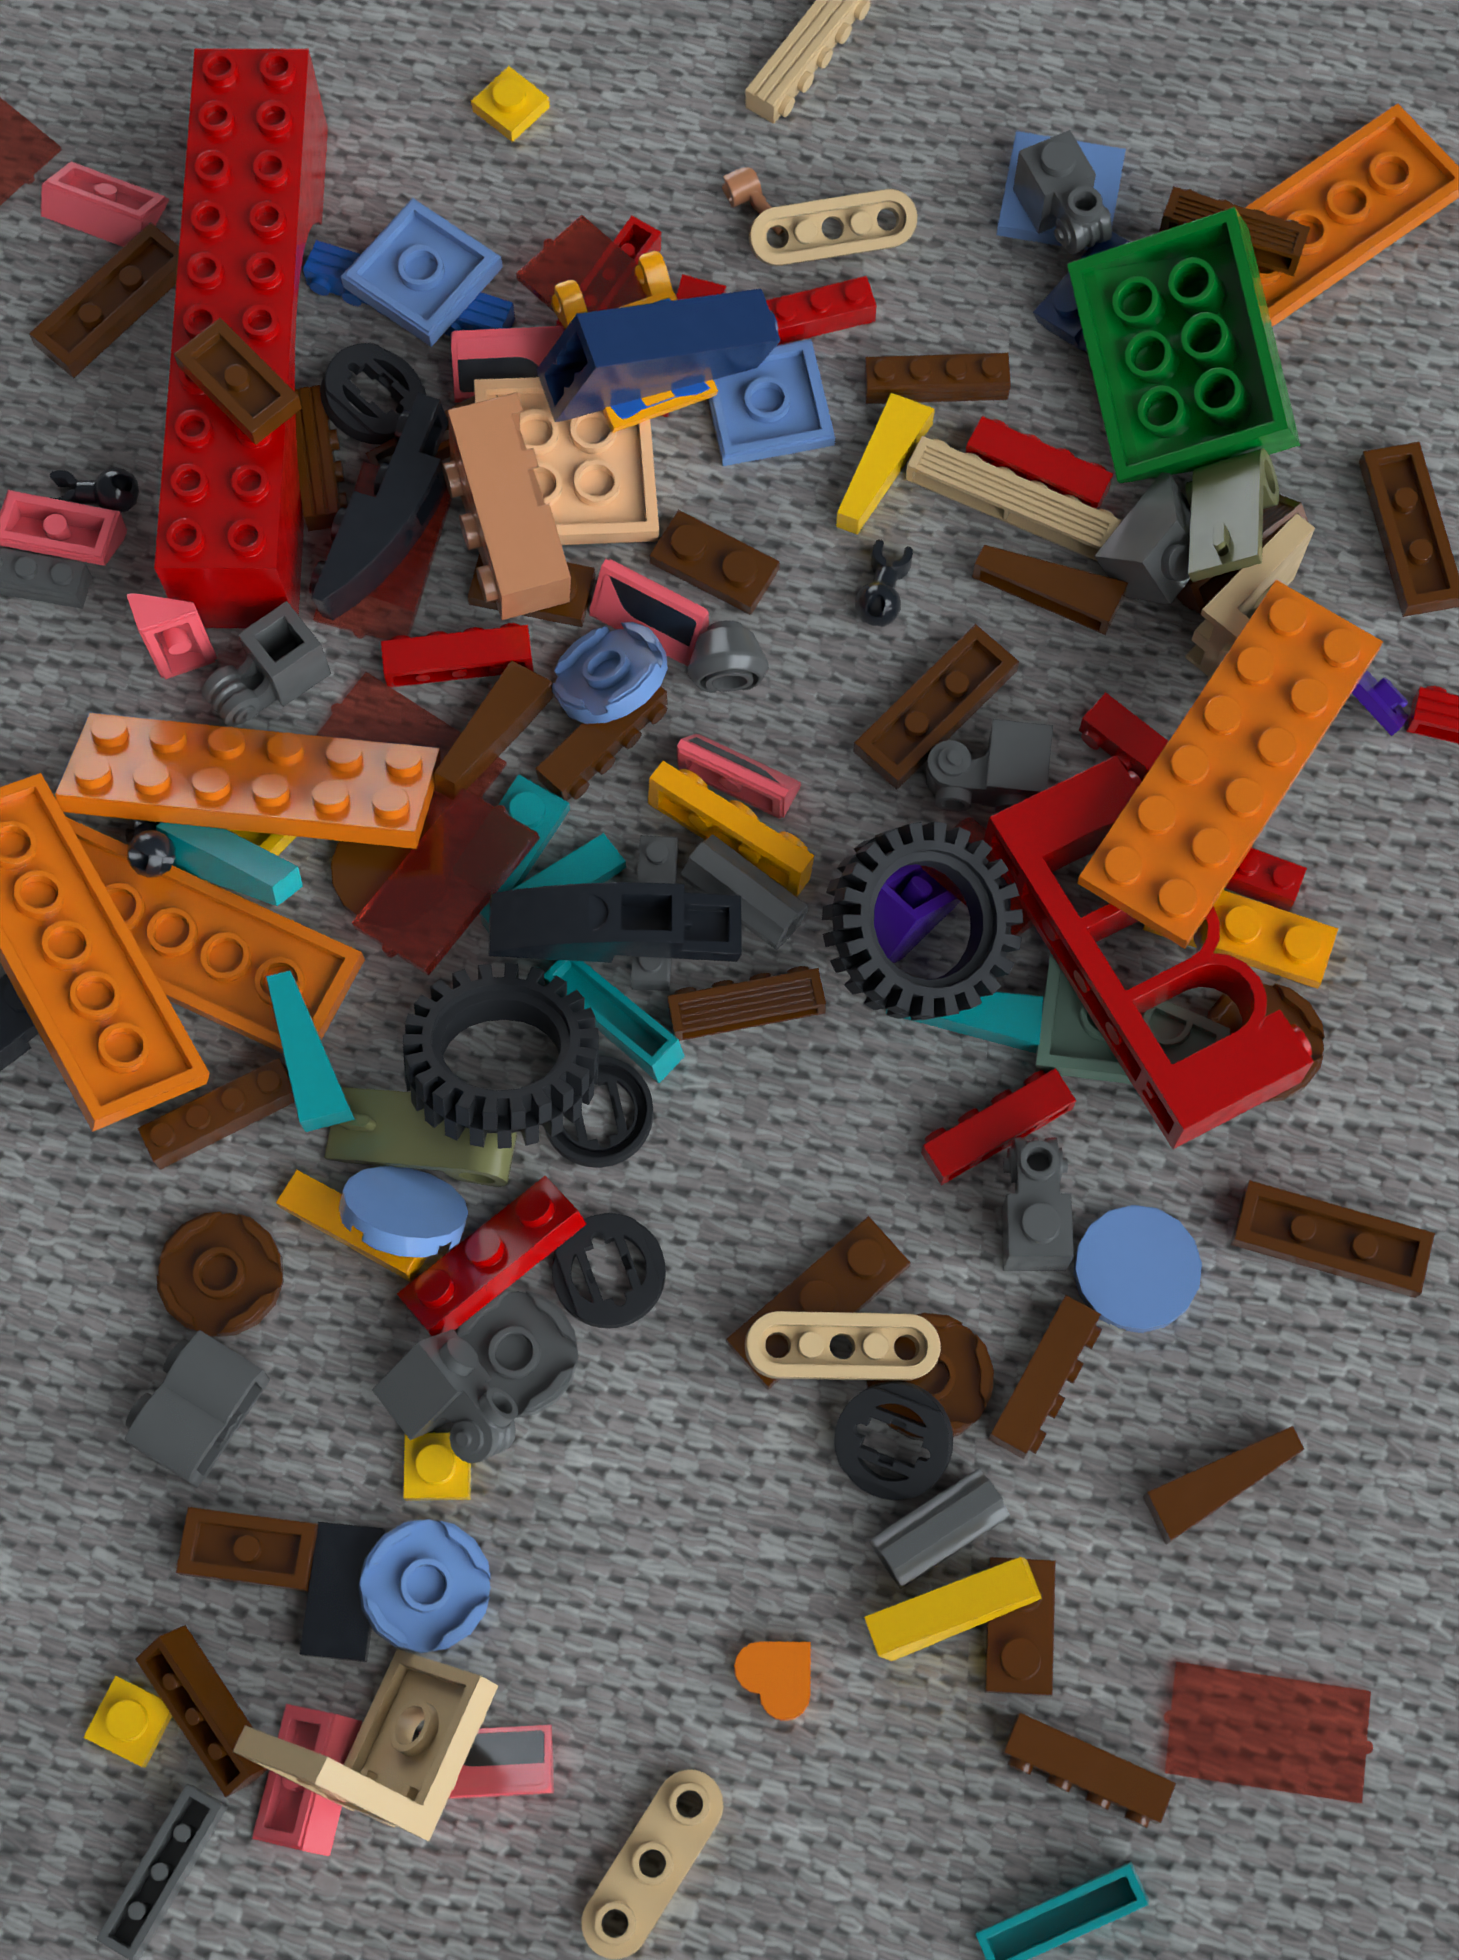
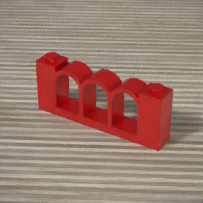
M1115 755L990 816L983 841L993 848L989 852L993 860L1002 859L1009 871L1003 874L1008 884H1016L1019 896H1016L1169 1145L1172 1149H1175L1298 1085L1314 1061L1311 1058L1312 1049L1309 1040L1299 1026L1296 1024L1290 1025L1280 1009L1265 1016L1267 994L1260 977L1248 964L1228 954L1214 953L1220 941V921L1214 906L1193 936L1196 944V954L1128 990H1125L1096 942L1138 922V920L1110 903L1080 918L1052 873L1096 851L1142 781L1139 776L1133 771L1127 772L1118 756ZM1198 987L1214 988L1228 995L1239 1009L1242 1017V1028L1198 1052L1171 1064L1141 1016V1013L1187 990Z

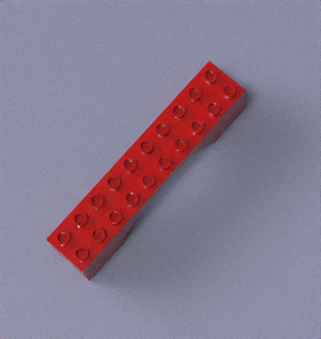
M194 48L154 569L168 599L193 602L205 628H248L286 601L299 615L304 515L298 468L296 413L255 445L178 367L174 353L221 318L295 392V340L300 272L305 244L311 227L313 225H322L328 126L309 48Z

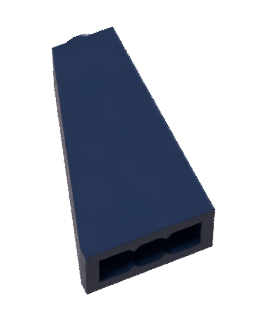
M753 289L578 313L536 371L554 422H560L599 412L606 407L758 368L781 340L778 335L776 317L769 310L762 289Z

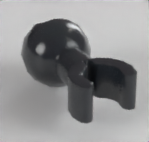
M114 467L104 470L96 480L78 481L73 474L65 470H56L50 473V478L58 487H70L73 489L68 490L62 497L53 499L79 504L98 503L102 508L123 513L129 511L137 503L140 493L138 481L134 475L122 468Z
M879 539L875 542L872 549L871 567L875 573L873 582L861 588L855 598V609L863 623L884 627L893 623L901 610V600L895 586L897 580L906 576L911 568L913 549L909 546L905 547L903 557L895 560L890 567H887L886 558L882 555L884 542Z
M134 820V829L127 828L125 832L126 841L129 843L127 860L137 874L147 878L160 877L170 871L175 860L176 848L172 840L165 833L157 831L156 826L160 822Z

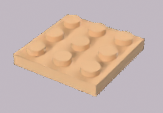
M539 377L474 380L475 403L518 392L523 409L520 413V430L526 448H534L539 465L538 468L534 469L545 504L550 503L561 545L658 541L659 522L650 419L612 433L603 411L566 421L554 422Z

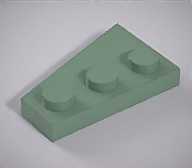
M1050 952L1041 1021L1040 1045H1038L1036 1072L1043 1070L1046 1074L1056 1068L1061 1076L1132 1084ZM1167 1000L1141 1013V1016L1171 1064L1230 1035V1028Z

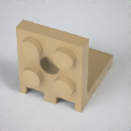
M1297 513L1262 548V563L1242 568L1202 609L1200 615L1205 620L1194 631L1192 641L1196 645L1185 658L1208 676V681L1275 580L1287 586L1294 580L1315 530V527Z
M397 1649L344 1765L327 1756L248 1726L244 1727L233 1752L353 1812L356 1810L394 1828L399 1827L421 1839L429 1841L450 1793L456 1785L458 1775L479 1728L485 1720L487 1710L498 1685L480 1675ZM422 1720H425L421 1733L412 1742L415 1729Z

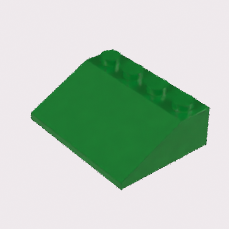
M1236 207L1067 263L1116 478L1120 484L1157 478L1161 472L1170 473L1171 475L1192 472L1196 467L1262 448L1267 451L1268 455L1300 446L1249 228Z

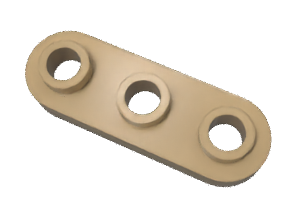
M884 189L773 207L763 211L753 221L749 231V244L757 259L770 266H784L890 249L905 243L912 236L917 226V210L913 201L905 193L895 189ZM883 209L892 211L896 217V224L892 230H883L877 223V215ZM833 218L840 223L841 234L837 239H829L823 234L822 224L825 219ZM779 227L786 233L787 240L782 248H774L767 242L766 236L770 228Z
M777 1311L760 1317L751 1326L745 1339V1353L751 1366L761 1375L775 1379L910 1381L931 1371L936 1365L941 1351L940 1338L934 1326L925 1318L914 1314ZM778 1334L786 1339L788 1352L784 1357L774 1358L768 1354L765 1348L768 1336ZM840 1335L849 1339L852 1344V1353L849 1358L838 1359L831 1353L830 1342L834 1336ZM898 1337H908L914 1342L916 1352L911 1360H902L896 1355L894 1343Z
M683 1770L671 1775L662 1784L587 1903L582 1915V1933L588 1946L598 1955L608 1959H622L632 1955L641 1948L717 1827L723 1813V1797L716 1782L707 1774L697 1770ZM686 1791L698 1793L703 1801L701 1812L693 1818H685L677 1810V1800ZM649 1850L660 1851L666 1860L665 1870L661 1875L654 1878L646 1876L640 1868V1859ZM612 1909L621 1910L628 1918L627 1931L620 1937H611L603 1929V1918Z

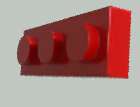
M544 1176L400 1290L397 1295L431 1337L452 1329L456 1330L583 1228L586 1222L578 1209Z

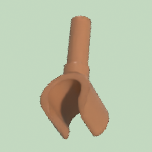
M743 167L724 175L725 183L722 185V190L733 208L748 201L759 214L772 208L762 194L758 176L752 168ZM772 227L778 236L784 232L779 227Z

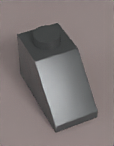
M1161 472L1094 556L1109 578L1128 582L1125 593L1126 598L1171 604L1191 579L1188 574L1191 509L1187 499L1170 473Z

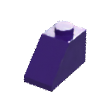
M918 864L906 865L887 878L879 891L874 907V928L878 943L893 964L903 959L964 899L959 888L945 874L932 867Z

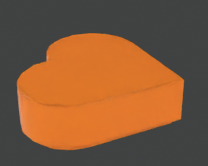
M759 1641L750 1643L741 1649L736 1657L734 1666L736 1679L741 1687L749 1693L760 1695L761 1705L765 1712L776 1720L790 1721L802 1715L809 1705L811 1695V1642Z

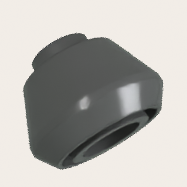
M719 621L709 625L707 631L697 638L688 666V676L701 690L709 693L741 689L749 690L756 687L768 672L769 665L753 632L742 628V624L736 621Z

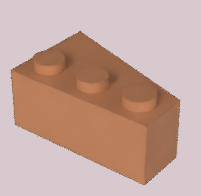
M518 392L448 410L450 462L442 463L443 475L451 498L461 496L466 514L459 515L465 544L468 550L478 548L484 565L476 568L485 602L495 600L501 620L570 602L571 576L550 503L545 504L534 469L539 467L534 448H526L520 430V413L523 409Z

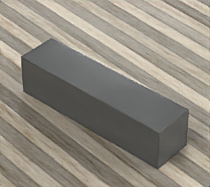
M186 1784L95 1940L128 1960H140L227 1810L228 1806L194 1785Z

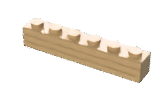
M816 0L746 88L745 108L773 124L780 116L787 117L794 106L795 96L799 91L805 93L810 88L814 79L813 73L818 67L825 68L833 55L832 49L835 45L846 42L852 30L851 25L856 18L863 20L867 15L871 5L870 0Z
M922 436L907 464L906 480L1093 560H1096L1095 554L1122 521L1105 509H1095L1083 504L1072 495H1062L1054 492L1039 481H1028L1015 475L1012 470L1006 467H995L982 461L977 455L962 453L949 447L947 443L939 439H929Z

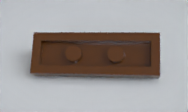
M149 223L29 333L34 345L71 377L75 378L176 285L179 245L152 223Z
M1420 442L1363 451L1359 460V466L1402 616L1406 617L1459 607V574Z
M975 624L854 742L853 752L897 790L928 760L930 751L937 744L947 741L1017 672L1019 661Z
M1249 1180L1244 1189L1230 1245L1417 1298L1422 1293L1435 1233Z
M868 1216L726 1339V1343L765 1388L769 1390L780 1379L769 1378L758 1373L749 1363L745 1353L746 1335L751 1326L760 1317L777 1311L857 1313L907 1270L911 1262ZM773 1334L766 1339L765 1348L770 1356L782 1358L788 1352V1343L783 1336Z

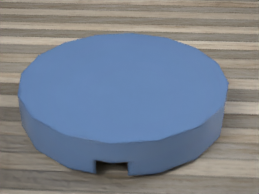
M635 622L621 623L624 629H616L610 632L608 627L604 626L590 631L576 640L560 657L554 670L558 677L552 685V693L569 718L584 724L607 723L627 716L645 704L659 689L668 669L667 653L649 627Z
M393 1166L363 1169L351 1176L342 1191L339 1205L341 1221L350 1232L351 1227L354 1226L363 1232L362 1241L368 1244V1246L375 1250L403 1257H428L438 1254L439 1246L449 1244L450 1249L459 1244L468 1216L464 1198L450 1184L429 1173L412 1168Z
M1130 1205L1108 1211L1089 1226L1076 1250L1073 1275L1080 1298L1087 1307L1101 1314L1100 1320L1117 1328L1126 1329V1331L1144 1333L1164 1328L1186 1312L1200 1288L1202 1262L1194 1238L1179 1220L1158 1208Z
M430 1519L404 1522L380 1537L366 1556L358 1583L361 1607L375 1633L395 1648L420 1654L445 1650L469 1636L485 1615L489 1602V1579L491 1578L488 1561L476 1540L455 1524Z

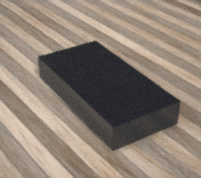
M318 1522L300 1655L357 1662L368 1661L372 1626L362 1611L358 1583L366 1556L380 1537L385 1535L383 1528Z

